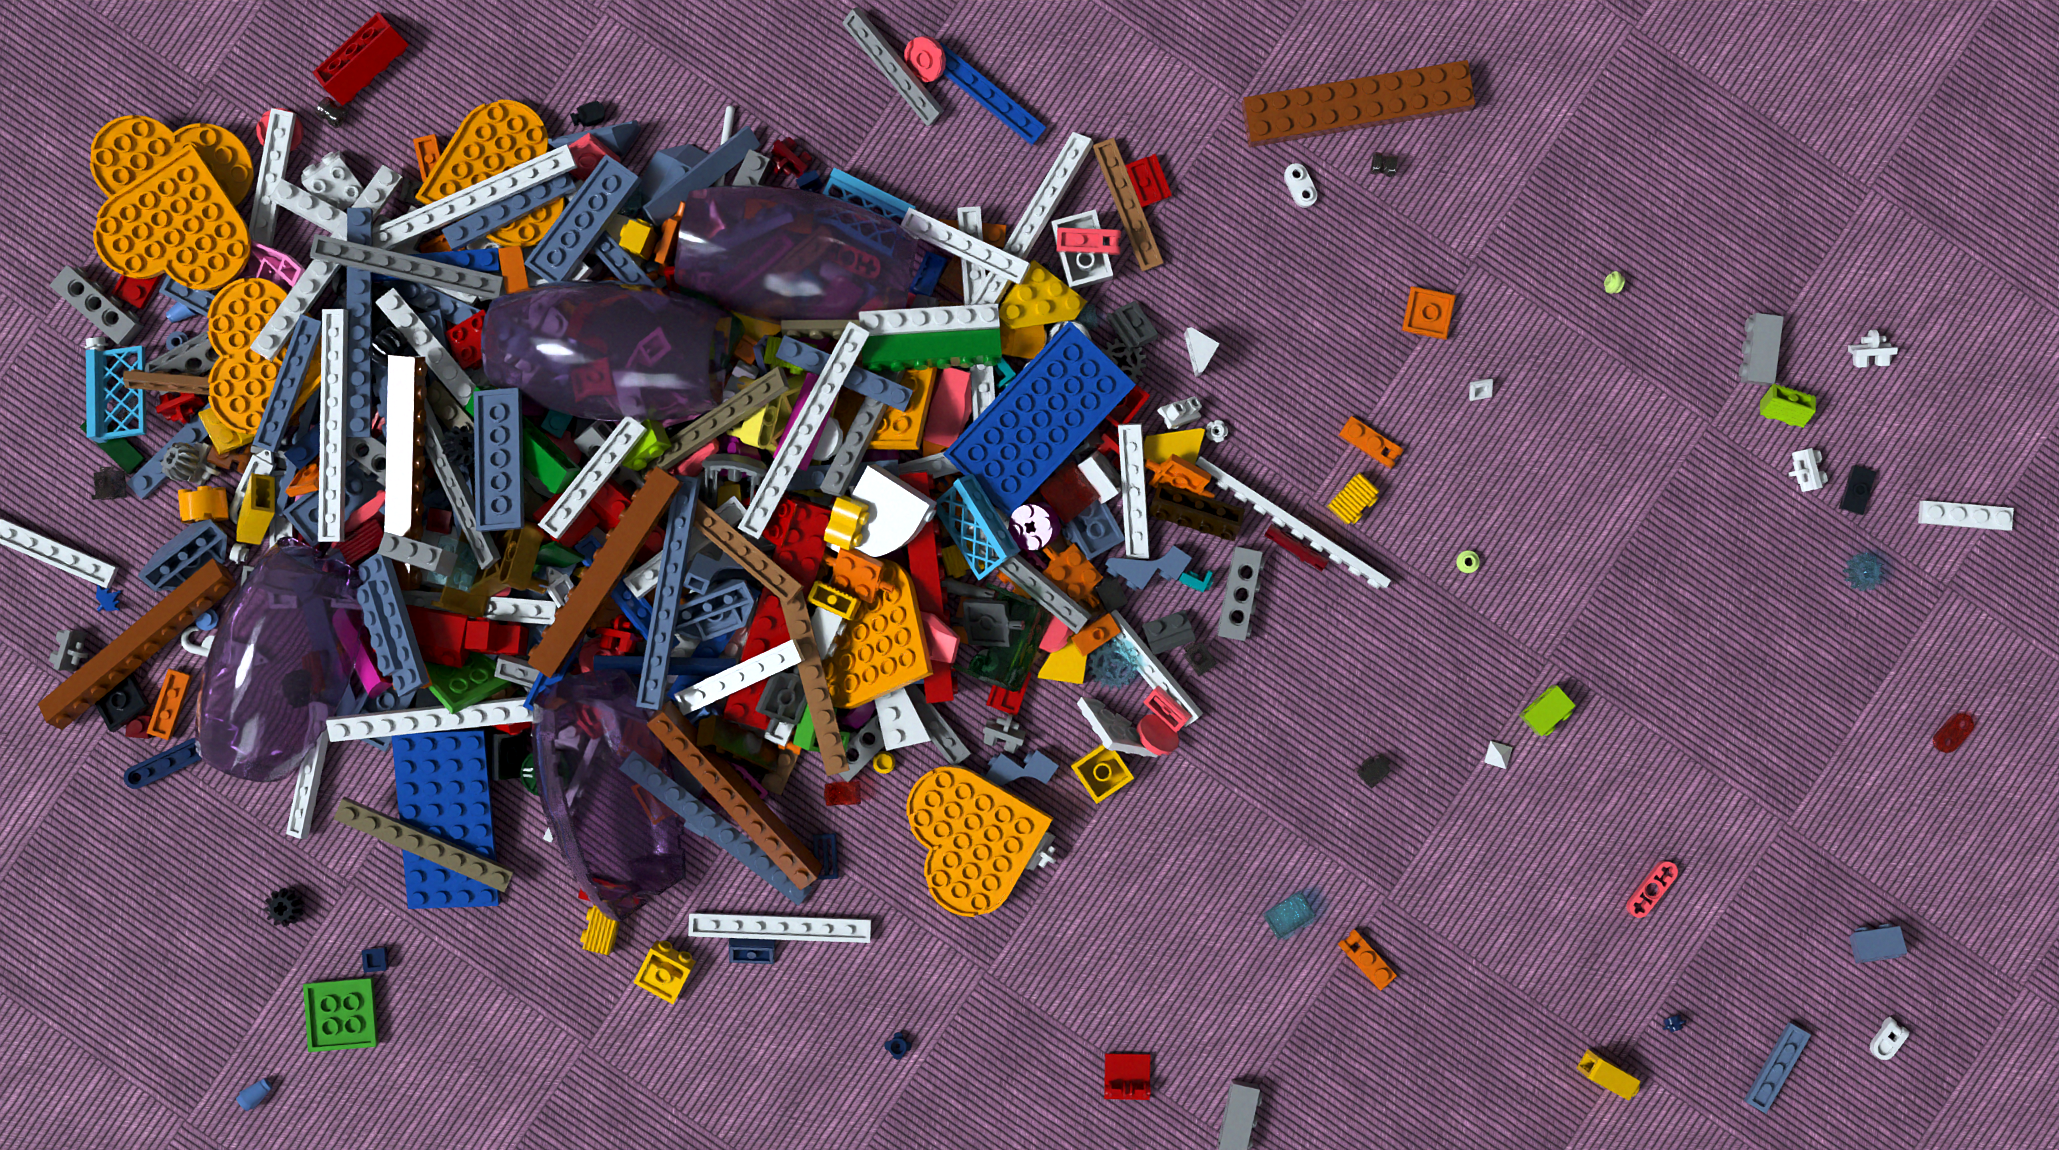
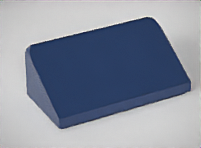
M730 938L728 945L729 963L775 964L776 939Z

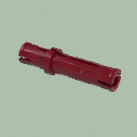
M1273 524L1269 526L1264 534L1265 537L1299 557L1301 562H1307L1320 572L1323 571L1329 559L1312 550L1313 547L1310 545L1302 544Z

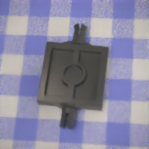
M966 599L963 602V618H951V626L964 627L968 637V645L1010 647L1013 644L1012 629L1024 630L1025 628L1023 620L1011 619L1008 601Z
M797 664L793 671L782 670L769 677L755 708L757 712L771 718L765 730L770 734H775L779 722L797 725L807 704Z

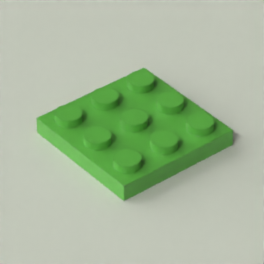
M471 651L462 668L423 661L433 684L428 688L452 715L510 687L512 683L511 681L495 677L497 663L484 654Z
M374 977L307 982L303 984L308 1052L367 1048L379 1045Z

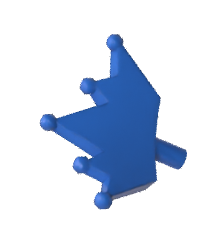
M97 585L96 599L101 603L97 611L100 612L103 608L107 612L120 611V608L116 607L120 601H116L121 590L109 593L110 588L103 590L100 585Z

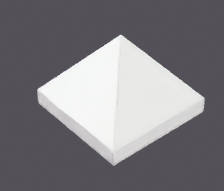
M1477 379L1470 382L1469 400L1473 401L1492 397L1493 379Z
M1490 741L1484 763L1506 769L1513 747Z

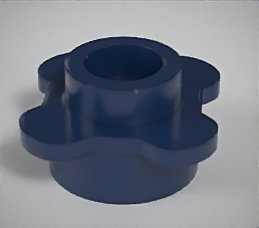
M1681 1015L1663 1020L1665 1024L1663 1030L1669 1029L1670 1033L1683 1029L1682 1024L1687 1021H1683Z
M896 1032L890 1041L885 1042L884 1047L886 1050H889L894 1059L899 1060L906 1051L911 1050L912 1044L903 1038L901 1032Z

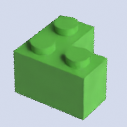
M807 703L797 724L793 744L808 751L820 752ZM839 728L846 753L850 732Z

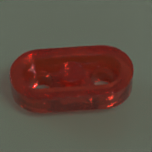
M1964 713L1953 714L1935 733L1933 737L1935 749L1944 753L1955 751L1974 728L1973 719ZM1962 721L1965 722V727L1963 729L1960 727V723ZM1947 738L1950 739L1949 745L1945 744V740Z

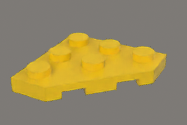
M1032 260L1022 284L1014 285L998 309L999 320L1010 329H1018L1075 320L1087 301L1038 262Z

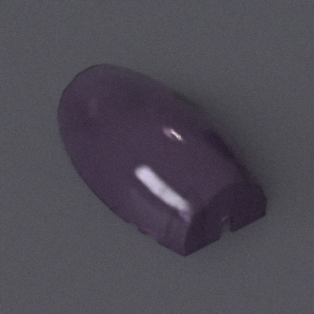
M757 184L721 185L693 189L688 193L681 221L674 278L675 283L699 297L702 296L713 301L714 304L720 307L724 306L734 310L735 313L781 325V320H859V312L906 308L918 235L898 222L867 207L811 190Z
M573 280L531 286L503 294L492 300L485 315L481 332V355L484 373L490 383L499 389L519 388L522 392V400L545 409L575 417L621 422L625 417H632L637 422H643L648 419L658 421L680 419L679 417L689 415L695 416L710 412L722 404L726 369L720 365L721 353L728 355L732 316L714 306L686 295L639 283L616 280Z
M290 536L279 538L259 560L224 615L203 669L197 699L195 720L196 752L205 763L216 770L236 778L254 782H278L287 779L304 761V757L309 750L315 747L317 739L327 728V718L334 716L347 689L361 644L359 639L361 627L364 626L363 609L357 601V588L363 585L359 571L336 559L321 560L316 558L320 557L322 552Z
M604 669L588 671L562 679L538 693L533 707V763L543 813L554 843L568 870L601 914L607 919L621 922L648 903V899L638 896L642 894L659 896L686 877L685 848H681L680 835H684V827L679 826L678 814L618 769L630 752L634 750L676 783L664 743L646 725L650 719L646 712L648 708L636 706L638 698L636 693L638 689L623 669Z

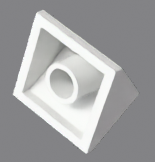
M1190 327L1186 329L1184 336L1196 378L1203 373L1219 343Z
M1098 450L1075 467V470L1101 504L1122 490L1121 476L1107 457Z

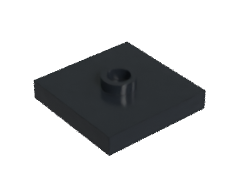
M133 673L129 674L95 703L108 730L113 733L151 707Z

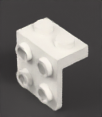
M340 151L336 153L330 152L321 159V163L316 166L311 164L302 171L304 173L301 175L302 184L311 195L343 211L354 204L365 189L345 164V157Z

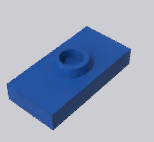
M926 251L911 283L909 292L915 295L921 294L932 297L948 259Z

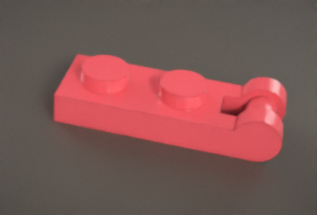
M1057 228L1056 252L1119 255L1121 253V247L1119 246L1121 231ZM1103 238H1110L1109 246L1103 245Z

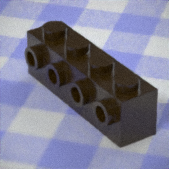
M1158 482L1148 515L1159 520H1166L1182 527L1192 528L1201 533H1208L1221 539L1235 542L1242 525L1245 509Z
M711 715L709 718L699 720L697 747L758 775L777 772L778 745L772 743L769 739L755 735L754 731L741 728L737 723H730L724 720L720 715Z

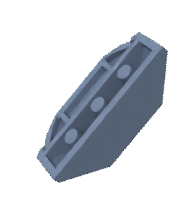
M637 120L550 138L548 143L554 149L566 144L569 146L590 132L617 156L621 157L626 154L641 131V125Z
M691 144L658 150L642 177L641 183L635 190L646 222L654 225L643 206L709 154ZM663 223L659 226H655L656 229L661 231Z
M212 519L192 523L158 549L140 571L138 577L155 592L175 590L212 558L221 564L225 562L227 534Z
M727 579L709 586L705 595L695 591L680 599L675 634L706 641L744 627L755 602L746 581Z

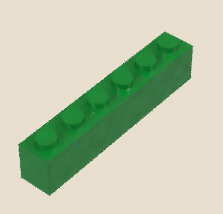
M1000 329L869 336L862 348L863 369L872 373H878L882 370L900 372L909 368L926 370L928 367L948 369L951 366H961L969 368L980 364L989 367L1001 363L1002 358Z
M492 385L476 386L474 391L496 390V388ZM474 392L465 407L473 419ZM522 414L523 465L531 471L535 478L542 481L550 492L554 494L564 493L582 469Z

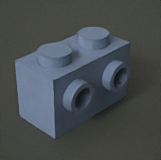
M1884 924L1878 926L1876 930H1869V927L1855 929V933L1849 936L1856 964L1900 958L1907 954L1900 926L1893 927L1892 924Z

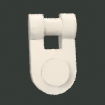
M1886 1018L1882 1023L1881 1029L1870 1043L1871 1053L1881 1060L1892 1058L1907 1039L1910 1032L1904 1027H1899L1893 1018ZM1891 1032L1895 1034L1892 1040L1888 1037Z

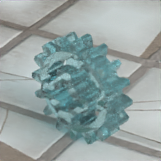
M1113 640L1112 645L1109 646L1108 642H1105L1103 648L1099 646L1095 649L1097 653H1091L1090 657L1093 660L1088 662V666L1093 668L1089 671V675H1096L1093 681L1098 682L1100 680L1102 682L1101 688L1107 684L1109 685V690H1112L1114 685H1117V688L1120 690L1123 686L1122 683L1128 686L1130 684L1129 678L1134 679L1136 674L1133 671L1137 670L1138 665L1133 664V662L1136 661L1137 657L1130 656L1132 649L1125 650V643L1117 646L1116 640ZM1104 654L1103 658L1105 661L1098 664L1100 656ZM1112 662L1113 665L1117 664L1116 669H1114L1113 666H1108L1109 663ZM1128 666L1127 672L1122 676L1121 669Z

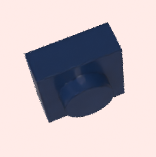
M816 170L805 172L800 178L796 179L802 194L809 189L814 192L824 186Z
M387 946L362 950L364 973L386 971L389 969Z

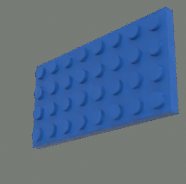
M1069 321L943 455L965 476L973 474L986 496L1009 518L1136 384Z
M456 729L393 735L392 747L399 820L497 862L486 729ZM402 849L408 909L500 905V890Z

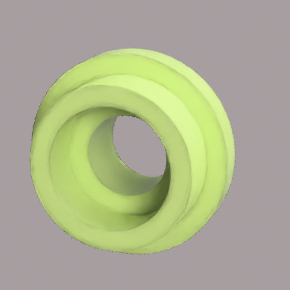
M1614 271L1606 277L1604 286L1607 293H1619L1622 290L1625 278L1621 276L1620 272Z
M1473 551L1461 552L1456 560L1458 569L1464 573L1476 571L1480 563L1478 555ZM1466 558H1470L1472 560V564L1470 566H1467L1465 564Z

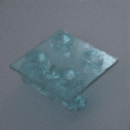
M440 535L437 547L455 553L458 557L451 577L429 571L427 580L470 593L479 564L470 544Z

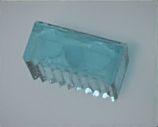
M1300 890L1262 914L1278 940L1290 938L1295 934V929L1300 926L1302 928L1309 926L1314 922L1313 918L1317 916Z

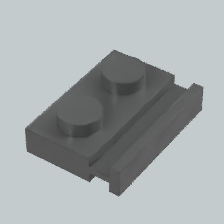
M1136 301L1116 309L1113 313H1107L1106 319L1129 352L1136 347H1142L1158 339L1157 331Z
M1185 610L1142 624L1153 655L1196 641Z

